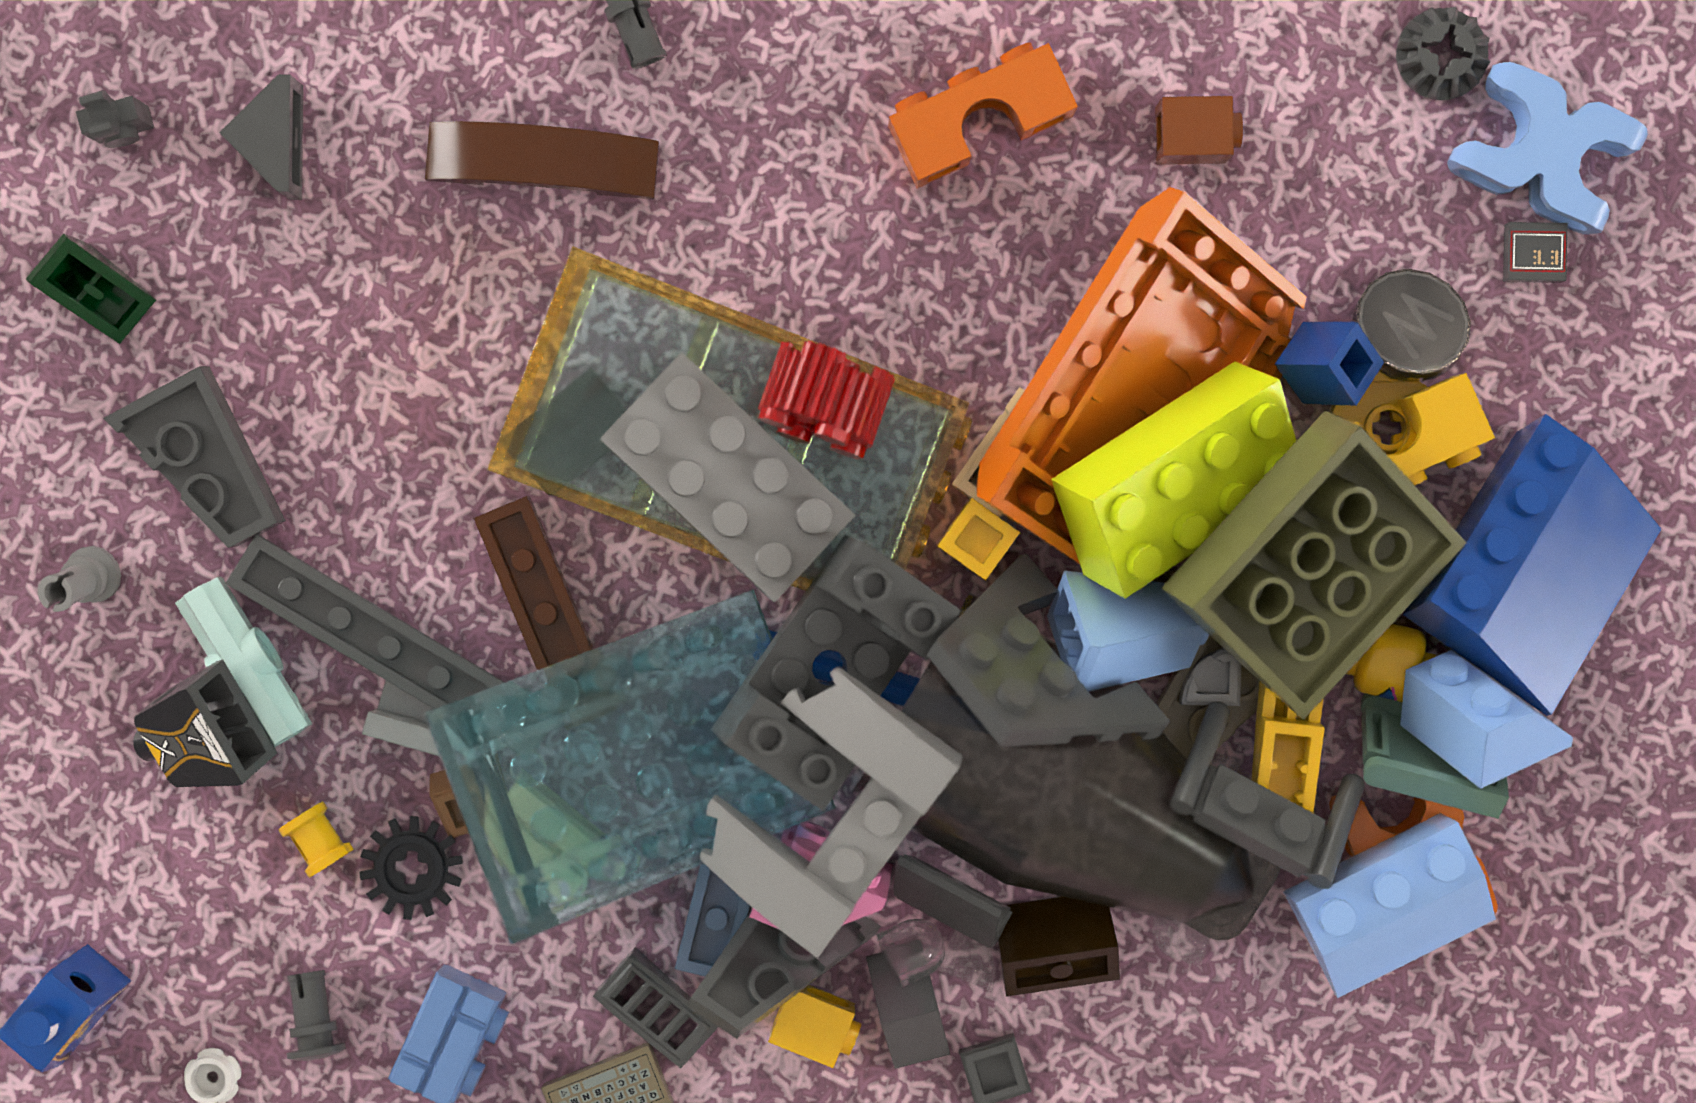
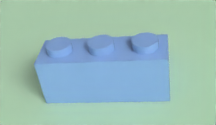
M1442 813L1339 863L1332 886L1328 889L1318 888L1307 879L1283 891L1337 998L1496 920L1486 877L1459 823Z

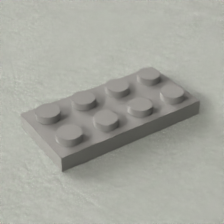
M682 352L600 438V441L773 603L779 599L856 516Z

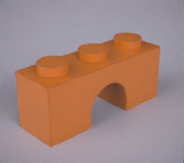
M1031 42L1019 45L1001 55L1000 60L1002 64L981 74L979 67L967 69L947 81L949 89L930 98L926 91L918 92L901 100L894 106L897 113L889 116L888 127L917 189L969 165L972 155L963 138L962 124L975 111L995 109L1004 113L1012 121L1021 141L1074 116L1078 105L1049 43L1036 49L1033 48Z

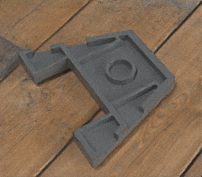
M1026 553L1020 555L935 641L927 654L928 658L1001 747L1068 743L1072 736L1094 735L1101 742L1118 741L1123 733L1139 732L1142 739H1154L1159 737L1170 723L1166 715L1137 682L1099 698H1093L1077 679L1074 670L1059 658L1040 635L1036 625L1024 616L1049 606L1058 592L1057 588Z

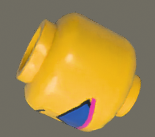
M1391 624L1346 674L1354 676L1353 683L1358 691L1402 702L1406 669L1434 658L1436 654L1426 652V638L1423 632Z

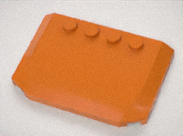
M1172 187L1167 188L1137 210L979 463L976 496L1080 565L1051 479L1234 361L1281 379L1283 375L1275 366V363L1291 340L1289 333L1295 306L1304 309L1307 296L1185 191Z

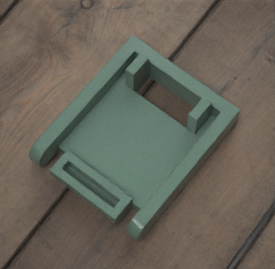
M1366 693L1363 694L1361 699L1363 779L1368 785L1499 819L1509 799L1507 777L1480 789L1400 725L1402 702Z

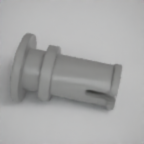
M96 546L82 547L71 554L60 572L50 574L41 580L37 591L39 600L46 608L55 604L54 612L65 611L77 602L95 603L105 601L113 596L120 586L121 572L119 564L113 555L103 548Z

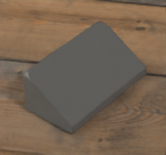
M904 854V856H899L896 862L893 892L897 899L986 947L993 948L997 944L1012 914L1010 907L916 857Z

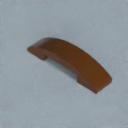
M471 121L429 122L425 180L483 185L484 183L593 191L597 195L655 199L659 141L607 132L543 125Z

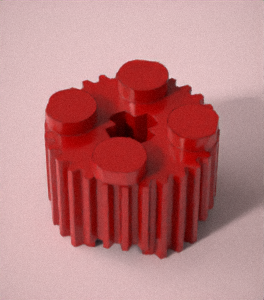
M808 340V342H804L800 352L792 343L781 342L758 409L761 411L758 419L777 427L776 433L792 441L810 444L812 435L830 442V449L853 459L863 460L867 449L873 446L895 378H893L892 374H889V371L876 366L873 367L871 376L868 373L860 372L861 366L846 359L847 353L834 347H827L824 344H816Z

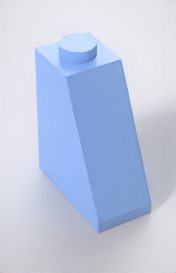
M1064 571L1057 588L1058 592L1047 614L1061 660L1074 670L1077 679L1088 692L1190 668L1199 646L1206 643L1209 634L1162 589L1165 583L1151 581L1125 599L1084 576L1081 572Z

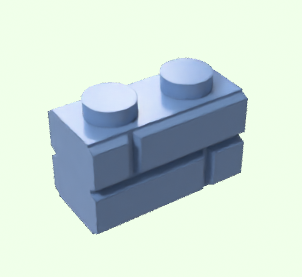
M444 964L436 972L388 1077L390 1082L414 1093H420L423 1097L436 1103H455L461 1093L471 1097L486 1065L476 1060L485 1040L492 1044L496 1043L508 1018L509 1012L500 1008L506 992Z

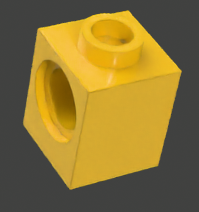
M970 498L936 546L986 581L1020 532L976 500Z
M808 985L779 1007L770 1030L768 1042L834 1068L839 1053L847 1056L851 1054L862 1023L853 1020L855 1016V1003Z

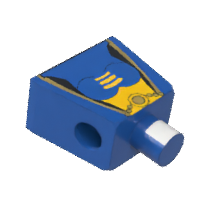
M87 944L52 968L41 979L0 1029V1040L40 1072L61 1066L132 980ZM77 976L86 981L91 987L92 992H85L74 985V978Z

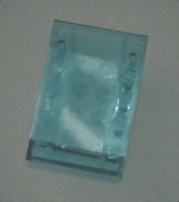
M754 589L424 713L510 944L517 943L704 864L700 860L702 849L713 850L718 819L707 816L706 812L707 805L715 794L772 835L836 808L832 799L825 811H822L727 747L711 731L717 719L773 640Z

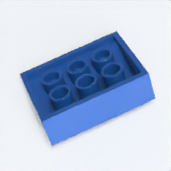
M1545 414L1517 431L1456 528L1458 534L1467 543L1413 600L1403 615L1544 715H1552L1662 528L1594 447Z

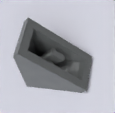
M278 74L219 133L277 192L290 200H302L303 85L291 75Z
M922 942L866 956L879 1018L894 1068L897 1069L951 1055Z

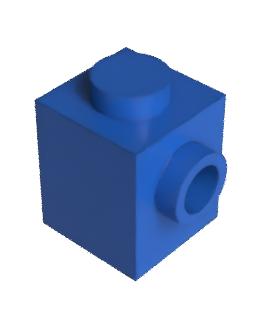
M1302 322L1276 361L1275 366L1303 404L1357 406L1381 369L1384 361L1357 322Z

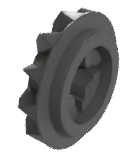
M1456 6L1437 9L1431 7L1413 18L1403 29L1396 48V61L1399 72L1406 84L1421 96L1433 100L1458 98L1468 93L1480 83L1486 68L1491 62L1488 59V43L1490 38L1484 35L1478 26L1477 17L1467 16L1458 11ZM1448 31H1450L1451 50L1459 52V55L1464 57L1450 60L1446 64L1445 69L1438 75L1440 65H1438L1439 57L1437 54L1431 53L1427 47L1437 46L1442 42Z

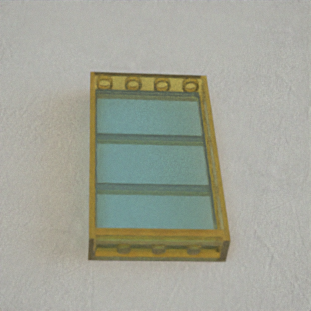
M572 246L487 470L728 561L600 441L603 434L682 352L856 515L791 585L806 591L844 535L866 542L904 570H906L911 556L917 559L921 556L931 529L930 526L923 523L931 502L939 505L944 498L951 479V472L944 470L952 448L960 451L971 428L972 418L965 416L969 402L889 371V374L894 376L895 382L873 446L867 449L863 460L853 459L830 449V442L812 435L810 444H802L780 436L776 433L777 427L758 419L761 411L758 409L781 342H790L801 352L804 342L812 340ZM848 354L846 355V359L861 366L860 372L868 373L871 376L873 367L876 365Z

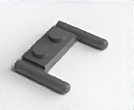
M1212 702L1207 707L1171 799L1170 807L1179 814L1193 815L1194 822L1297 877H1300L1302 874L1307 876L1312 885L1322 889L1330 888L1365 788L1364 780L1357 774H1347L1342 778L1327 824L1324 825L1325 819L1222 764H1219L1217 767L1211 765L1230 716V709L1226 704Z

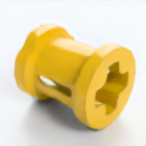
M323 801L278 829L282 837L289 836L306 861L308 866L305 872L309 878L354 850L350 842H342L325 816L328 808Z

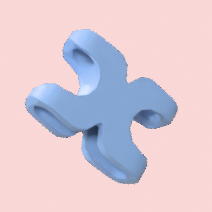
M1513 62L1493 65L1486 80L1485 90L1490 98L1500 102L1512 112L1517 125L1515 139L1507 148L1486 145L1479 141H1469L1455 147L1447 162L1450 172L1495 195L1508 194L1515 188L1528 183L1529 204L1537 215L1554 223H1568V229L1580 234L1601 233L1609 218L1610 209L1607 202L1584 187L1579 174L1581 157L1588 149L1606 152L1615 157L1628 156L1642 148L1648 136L1646 126L1637 119L1602 102L1587 103L1568 115L1566 92L1558 81Z

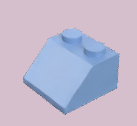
M1453 650L1408 668L1405 671L1400 725L1480 789L1572 746L1573 737Z

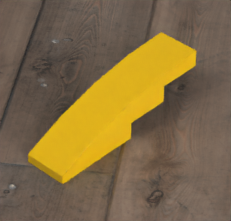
M1259 681L1252 781L1314 813L1325 727L1321 724L1324 698L1303 720Z

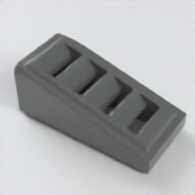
M636 947L598 987L593 995L614 1016L679 1068L685 1065L718 1028V1026L688 1007L687 1005L691 997ZM637 974L645 982L627 1001L619 993ZM655 989L663 996L643 1016L636 1008ZM673 1003L680 1011L660 1031L653 1023ZM690 1017L698 1025L677 1047L670 1038Z

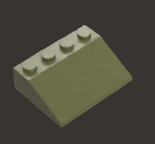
M1324 411L1163 585L1162 589L1202 629L1304 720L1467 542L1361 426Z

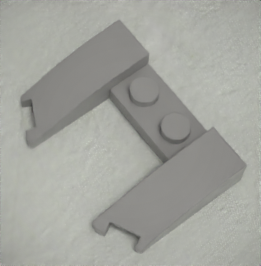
M840 667L831 671L835 686L807 700L803 697L800 689L796 688L788 692L781 702L831 746L871 776L870 780L811 860H806L716 794L708 803L706 812L707 816L718 819L713 850L703 848L700 853V860L745 902L816 958L820 956L852 913L856 902L921 815H925L958 771L963 755Z

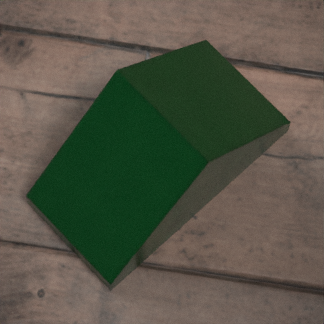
M64 233L26 278L29 284L119 344L156 301L151 294L91 244Z

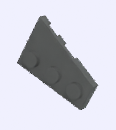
M199 366L103 418L117 433H123L141 451L139 456L153 471L159 470L181 493L180 499L228 548L237 547L253 539L256 534L260 535L286 521L209 366Z

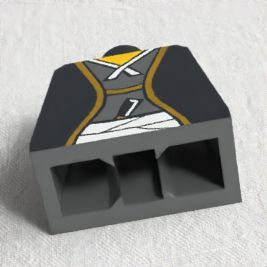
M223 659L214 662L174 685L134 717V725L138 730L133 739L135 752L145 761L156 760L169 783L175 787L242 785L277 754L276 749Z

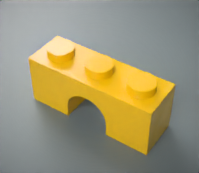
M1467 373L1451 376L1398 400L1407 420V436L1402 446L1387 456L1414 485H1417L1428 479L1424 471L1426 468L1445 461L1448 469H1451L1482 455L1478 445L1494 439L1495 436Z

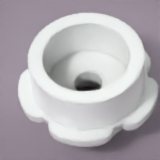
M207 1048L198 1053L196 1060L192 1059L188 1062L184 1071L185 1087L188 1094L199 1103H226L238 1092L237 1080L241 1078L242 1072L238 1061L233 1056H225L224 1052L218 1048ZM209 1072H216L218 1080L215 1082L211 1081L208 1077Z

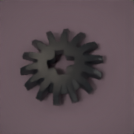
M410 816L408 831L402 830L396 818L388 821L393 834L391 837L387 838L376 830L370 835L380 845L378 851L362 849L360 857L374 861L373 869L360 871V880L375 878L378 886L366 894L370 900H373L384 893L389 899L382 911L390 915L395 905L400 903L404 905L403 919L412 920L414 905L421 904L425 916L429 917L434 914L432 898L436 896L446 906L452 900L443 889L444 884L448 883L458 887L461 885L462 879L448 873V866L463 864V857H446L444 850L454 844L456 840L450 835L438 843L434 839L440 826L438 822L432 821L426 833L419 832L418 816ZM408 851L418 852V861L428 865L427 873L419 874L416 878V883L413 884L406 882L405 873L396 871V862L405 860Z

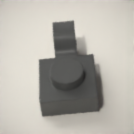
M105 90L79 97L80 105L86 108L75 111L81 133L98 143H104V146L107 148H117L133 144L140 140L139 132L155 128L149 106L133 96L113 100Z

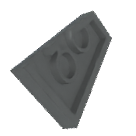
M749 913L691 996L687 1006L737 1039L874 937L881 926L866 916L844 924L820 956L816 958L781 930L749 917Z

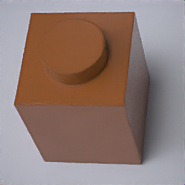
M1233 96L1162 97L1155 107L1156 165L1225 164L1234 155V148H1241L1243 118L1241 112L1233 113Z

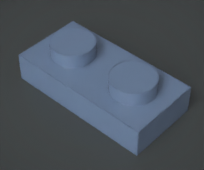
M702 861L674 969L705 977L748 916L750 905Z

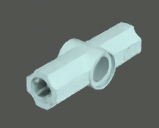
M216 577L186 593L175 604L207 654L204 658L205 666L207 667L216 661L224 660L273 746L276 747L312 725V722L301 706L296 694L282 675L283 663L270 639L261 629L252 626L228 585L225 584L226 582L223 577Z

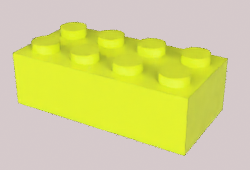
M1234 361L1052 478L1051 481L1083 575L1126 599L1193 554L1297 441L1280 379Z

